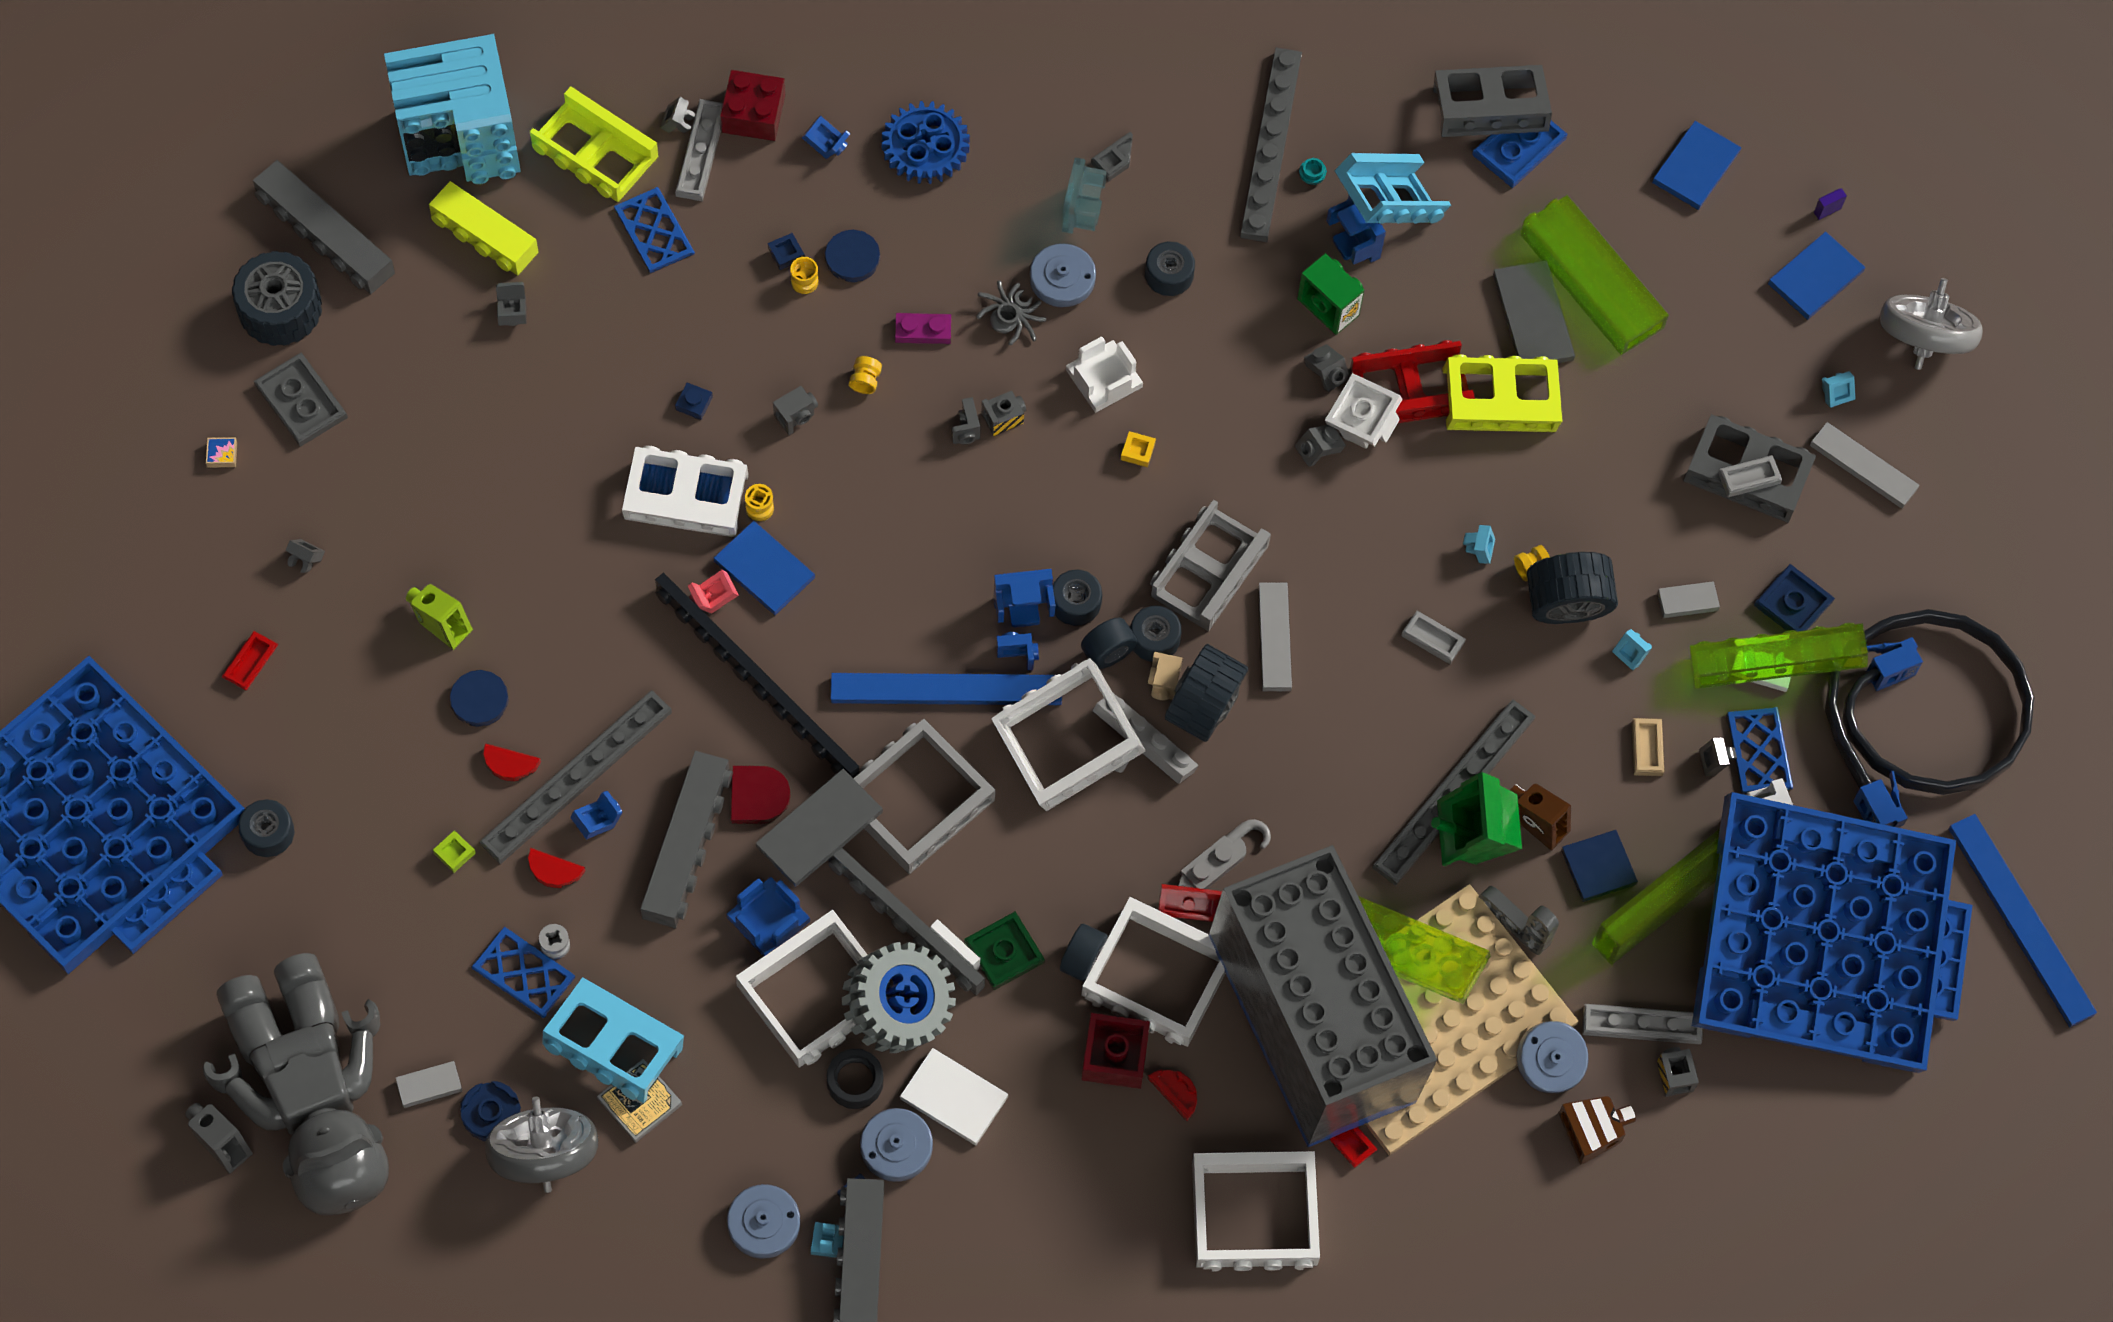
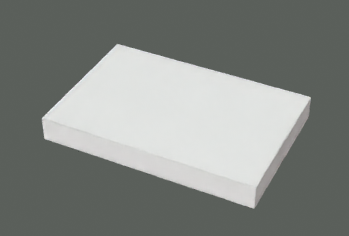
M934 1048L931 1049L900 1096L902 1101L975 1146L1008 1098L1006 1092Z

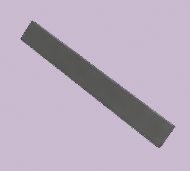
M651 690L479 841L480 845L499 864H502L672 713V709Z
M1512 699L1375 862L1373 869L1396 886L1440 833L1439 830L1431 826L1432 819L1438 817L1437 800L1459 788L1462 782L1478 773L1483 772L1489 775L1535 720L1536 716Z

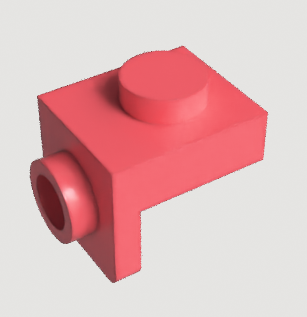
M724 570L719 571L700 585L693 582L688 585L691 592L689 598L701 610L711 614L739 596L728 573Z

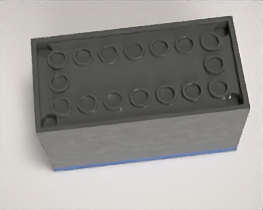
M1331 845L1223 888L1209 937L1307 1147L1415 1104L1437 1062V1058L1334 846Z

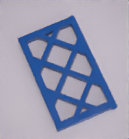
M658 187L614 206L617 215L650 273L695 254ZM657 196L661 203L660 209L646 206L647 200ZM630 207L638 209L634 221L627 219L623 210ZM643 211L657 215L653 226L639 222ZM662 216L670 219L674 227L672 232L658 228ZM636 228L651 232L647 243L639 241L635 234ZM655 234L670 237L666 249L651 245ZM674 240L682 241L686 250L679 253L671 251ZM648 252L663 254L661 261L652 264L647 256Z
M1778 707L1728 712L1727 718L1732 744L1737 755L1736 765L1742 794L1768 787L1771 781H1774L1770 776L1777 767L1784 771L1786 788L1792 790L1793 783ZM1773 715L1775 724L1773 731L1759 722L1763 716ZM1737 718H1744L1751 723L1743 734L1737 730L1735 722ZM1754 727L1768 735L1761 746L1747 737ZM1772 739L1778 742L1781 756L1778 759L1764 750ZM1742 742L1756 751L1748 762L1742 758L1740 749ZM1760 754L1774 764L1766 774L1752 765ZM1747 770H1750L1762 779L1758 785H1747L1745 775Z
M505 926L471 967L542 1018L546 1017L549 1010L575 979L573 973ZM505 937H508L518 944V949L501 952L500 943ZM531 953L542 961L543 966L525 969L523 954ZM519 955L521 970L503 973L502 958ZM497 959L499 973L490 974L482 968L483 964L487 960ZM556 970L566 977L561 985L550 986L548 971ZM544 972L546 987L528 990L526 975ZM522 976L524 991L516 992L505 984L504 978ZM547 993L548 1001L541 1009L530 1001V995Z

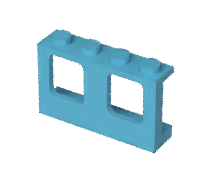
M1351 153L1334 170L1366 223H1436L1444 217V212L1451 206L1449 201H1432L1415 175V172L1425 163L1420 154ZM1360 188H1371L1374 190L1380 200L1374 209H1372ZM1394 188L1406 189L1414 201H1401Z
M582 977L543 1030L542 1045L550 1053L561 1055L570 1060L571 1064L576 1068L591 1072L603 1084H611L620 1089L627 1098L637 1099L644 1103L647 1100L649 1088L672 1056L677 1058L682 1051L684 1035ZM578 1006H585L607 1020L603 1029L587 1048L581 1047L559 1033ZM629 1035H635L658 1049L657 1054L640 1077H633L610 1063L611 1058Z

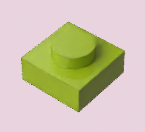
M455 830L433 849L434 854L453 873L476 854L475 849Z

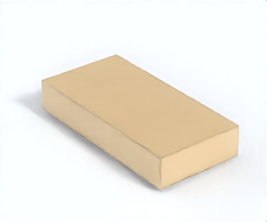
M1633 718L1634 775L1663 776L1662 719Z

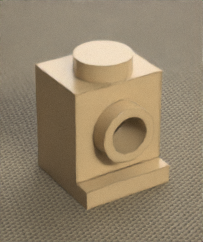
M1154 652L1148 684L1153 685L1151 693L1153 698L1173 700L1176 694L1174 690L1180 676L1182 657Z

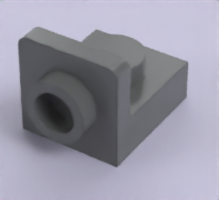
M973 397L962 399V410H958L960 426L951 428L953 444H970L980 439V424Z

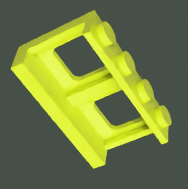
M570 86L564 93L565 103L540 131L534 128L530 131L532 147L540 155L544 156L546 154L552 158L561 169H568L573 172L582 183H589L597 188V191L603 197L612 198L619 202L659 157L657 142ZM566 123H572L591 136L576 155H573L551 140ZM609 151L616 152L634 165L618 184L594 168Z
M1454 355L1448 357L1442 368L1443 373L1447 374L1450 413L1446 419L1447 430L1556 432L1562 423L1558 360L1548 359L1543 356L1533 359H1521L1519 356L1494 358L1491 355H1484L1479 358H1467L1465 355ZM1461 374L1492 375L1494 397L1492 399L1464 398L1462 395ZM1515 375L1546 376L1548 399H1519L1516 392Z

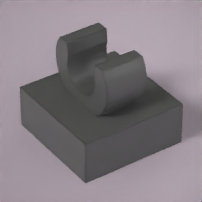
M679 97L667 106L660 128L668 133L676 128L683 133L689 131L692 126L686 124L684 118L689 121L695 118L693 111L686 110L689 101Z
M302 539L290 540L285 550L293 554L288 559V566L293 567L297 564L298 559L302 560L303 567L300 571L302 573H308L312 568V563L320 562L325 553L324 550Z
M1712 738L1699 749L1705 776H1716L1730 765L1729 760L1737 759L1735 748H1725L1723 738Z

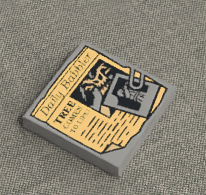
M642 1059L626 1073L633 1077H640L649 1064ZM659 1076L649 1088L647 1100L644 1103L637 1099L627 1098L620 1089L613 1085H610L597 1096V1100L635 1143L682 1106L681 1100Z

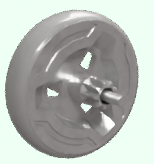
M1941 278L1938 290L1931 291L1929 297L1896 295L1886 300L1881 308L1880 323L1882 328L1896 339L1915 346L1913 352L1918 357L1914 368L1917 370H1921L1924 358L1931 357L1933 352L1946 354L1968 353L1979 345L1982 338L1983 328L1980 320L1967 310L1948 302L1949 295L1944 293L1948 282L1946 278Z

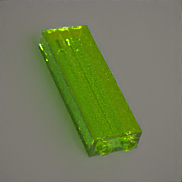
M1568 195L1560 200L1557 198L1553 199L1546 205L1545 209L1539 213L1533 212L1524 219L1521 231L1523 239L1542 261L1547 260L1550 271L1620 355H1623L1665 328L1669 314Z
M1720 829L1600 924L1592 945L1611 965L1716 882L1720 855L1716 852Z

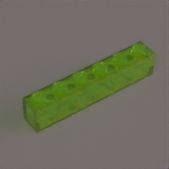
M1845 623L1837 627H1815L1806 631L1788 630L1782 634H1758L1751 638H1728L1725 641L1719 642L1702 641L1696 645H1690V660L1694 687L1698 689L1868 667V651L1863 623Z

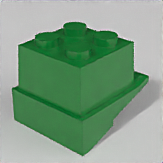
M1483 772L1478 773L1462 782L1459 788L1437 800L1438 817L1432 819L1431 826L1440 832L1442 866L1446 867L1458 860L1479 864L1522 849L1518 796L1516 793L1500 786L1498 778Z

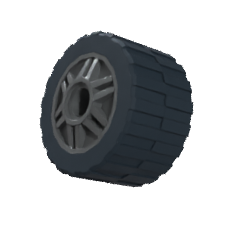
M271 251L270 253H261L254 258L252 257L246 264L240 267L233 280L232 295L241 325L249 336L263 344L284 346L302 340L303 337L308 336L312 329L317 326L322 313L321 296L311 267L300 257L291 255L288 252Z
M1571 552L1554 555L1535 562L1527 570L1532 616L1539 622L1547 624L1585 622L1606 616L1618 606L1612 560L1602 553Z
M1206 644L1192 666L1187 667L1174 690L1176 694L1164 716L1165 720L1207 742L1217 725L1225 720L1239 695L1240 685L1248 671V666Z

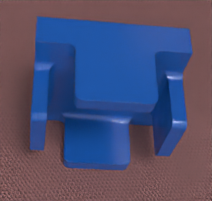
M1350 195L1346 201L1328 210L1326 220L1328 225L1331 226L1341 222L1346 230L1333 237V243L1344 260L1351 259L1353 264H1357L1365 259H1369L1372 263L1381 258L1386 231L1380 223H1366Z
M1052 569L994 575L993 599L998 623L1004 622V608L1007 607L1010 611L1012 627L1039 625L1038 604L1047 603L1049 617H1055Z
M772 877L764 883L760 879L754 881L737 896L738 904L727 913L729 921L763 957L788 941L810 922V917L800 907L799 898L782 880L776 882Z

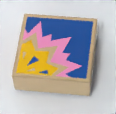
M236 437L207 438V468L236 467Z

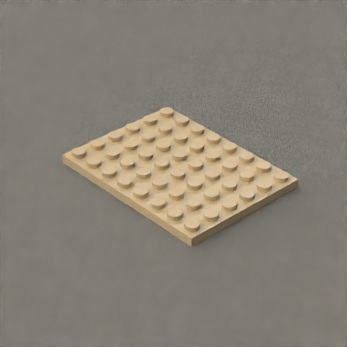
M1470 884L1381 944L1435 1053L1437 1062L1415 1104L1375 1119L1365 1125L1390 1156L1518 1066L1517 1048L1519 1042L1531 1027L1549 1021L1563 1022L1572 1027L1578 1024V1019L1485 902L1479 898V895Z

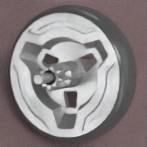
M533 1097V1109L509 1116L494 1126L486 1139L485 1154L489 1166L499 1176L521 1183H543L544 1192L549 1193L552 1191L551 1181L573 1175L585 1168L593 1160L598 1149V1133L594 1123L584 1114L567 1108H541L540 1098Z

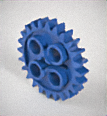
M920 101L919 108H915L912 103H909V111L906 112L903 108H899V117L892 114L891 123H885V132H882V151H884V159L889 160V168L897 167L898 176L906 172L907 181L915 176L917 177L918 184L921 183L923 178H927L928 183L932 184L933 177H937L942 182L944 173L952 177L953 169L961 170V162H966V153H969L970 144L968 143H970V134H967V125H962V117L954 118L953 109L946 113L944 104L936 109L934 101H931L929 107H925L923 101ZM930 126H937L938 128L932 129V128H929V127H930ZM905 134H912L913 136H911V137H905V136H903V135H905ZM940 148H947L948 150H947V151H940L939 149H940ZM915 156H921V157H923V158H922V159H914L913 157H915Z

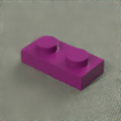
M896 313L895 343L951 344V314Z

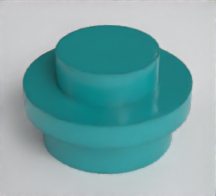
M1317 158L1307 159L1301 164L1299 170L1301 179L1311 185L1321 183L1327 173L1326 166Z

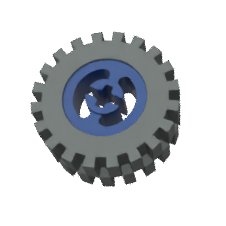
M900 942L892 943L862 957L857 961L858 965L852 967L848 975L852 978L845 981L843 985V990L849 991V994L842 997V1005H849L850 1011L844 1013L846 1021L851 1019L855 1021L856 1025L851 1028L855 1035L861 1032L865 1034L861 1041L867 1046L877 1042L875 1050L883 1052L890 1049V1053H899L903 1050L906 1052L935 1039L934 1036L941 1034L946 1029L943 1024L951 1021L953 1014L948 1012L947 1009L955 1006L956 998H949V993L955 990L954 982L947 984L945 977L950 975L948 968L940 970L937 965L942 960L937 955L930 958L927 957L930 950L922 946L915 950V943L907 942L903 945ZM892 979L893 985L886 990L889 980ZM899 992V996L886 999V995L891 996ZM917 994V998L912 997L904 1001V997ZM917 1003L914 1013L911 1014L910 1008Z

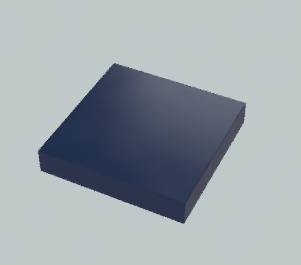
M1789 564L1760 596L1754 606L1797 640H1800L1833 603L1835 598L1793 565Z
M1617 830L1563 846L1561 849L1582 902L1635 886L1638 883Z

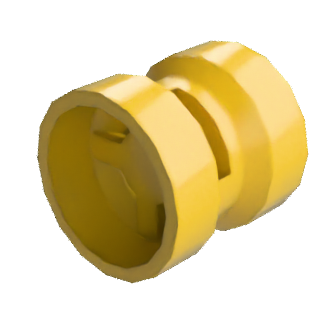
M809 257L797 258L790 267L791 285L800 294L812 293L818 286V266Z
M859 356L854 362L853 369L855 372L850 376L849 387L858 393L873 394L876 391V377L881 373L882 364L872 357Z
M754 484L746 490V513L752 520L765 521L773 514V493L766 485Z
M1538 545L1527 554L1523 552L1514 556V564L1522 580L1528 581L1527 570L1531 565L1550 557L1544 546Z

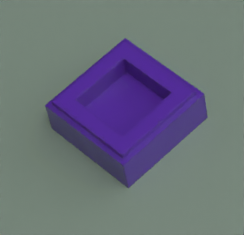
M1839 188L1819 198L1814 210L1818 220L1842 209L1847 197L1843 189Z

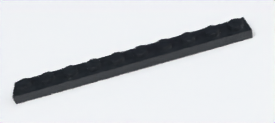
M664 572L655 579V593L659 600L665 605L669 603L675 609L678 619L684 624L689 623L695 629L694 633L703 643L708 642L714 648L715 655L722 662L725 663L727 661L733 667L735 675L742 682L747 680L753 686L754 694L761 701L766 699L773 706L774 714L782 721L786 719L792 725L791 729L795 735L801 740L806 739L812 745L811 749L821 760L825 758L832 765L831 769L835 774L839 773L842 769L853 779L859 774V765Z

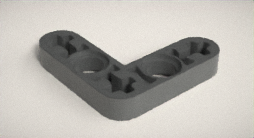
M1489 886L1479 895V898L1485 902L1500 923L1530 951L1540 955L1551 945L1559 926V921L1548 908L1539 906L1528 918L1504 894L1493 886Z

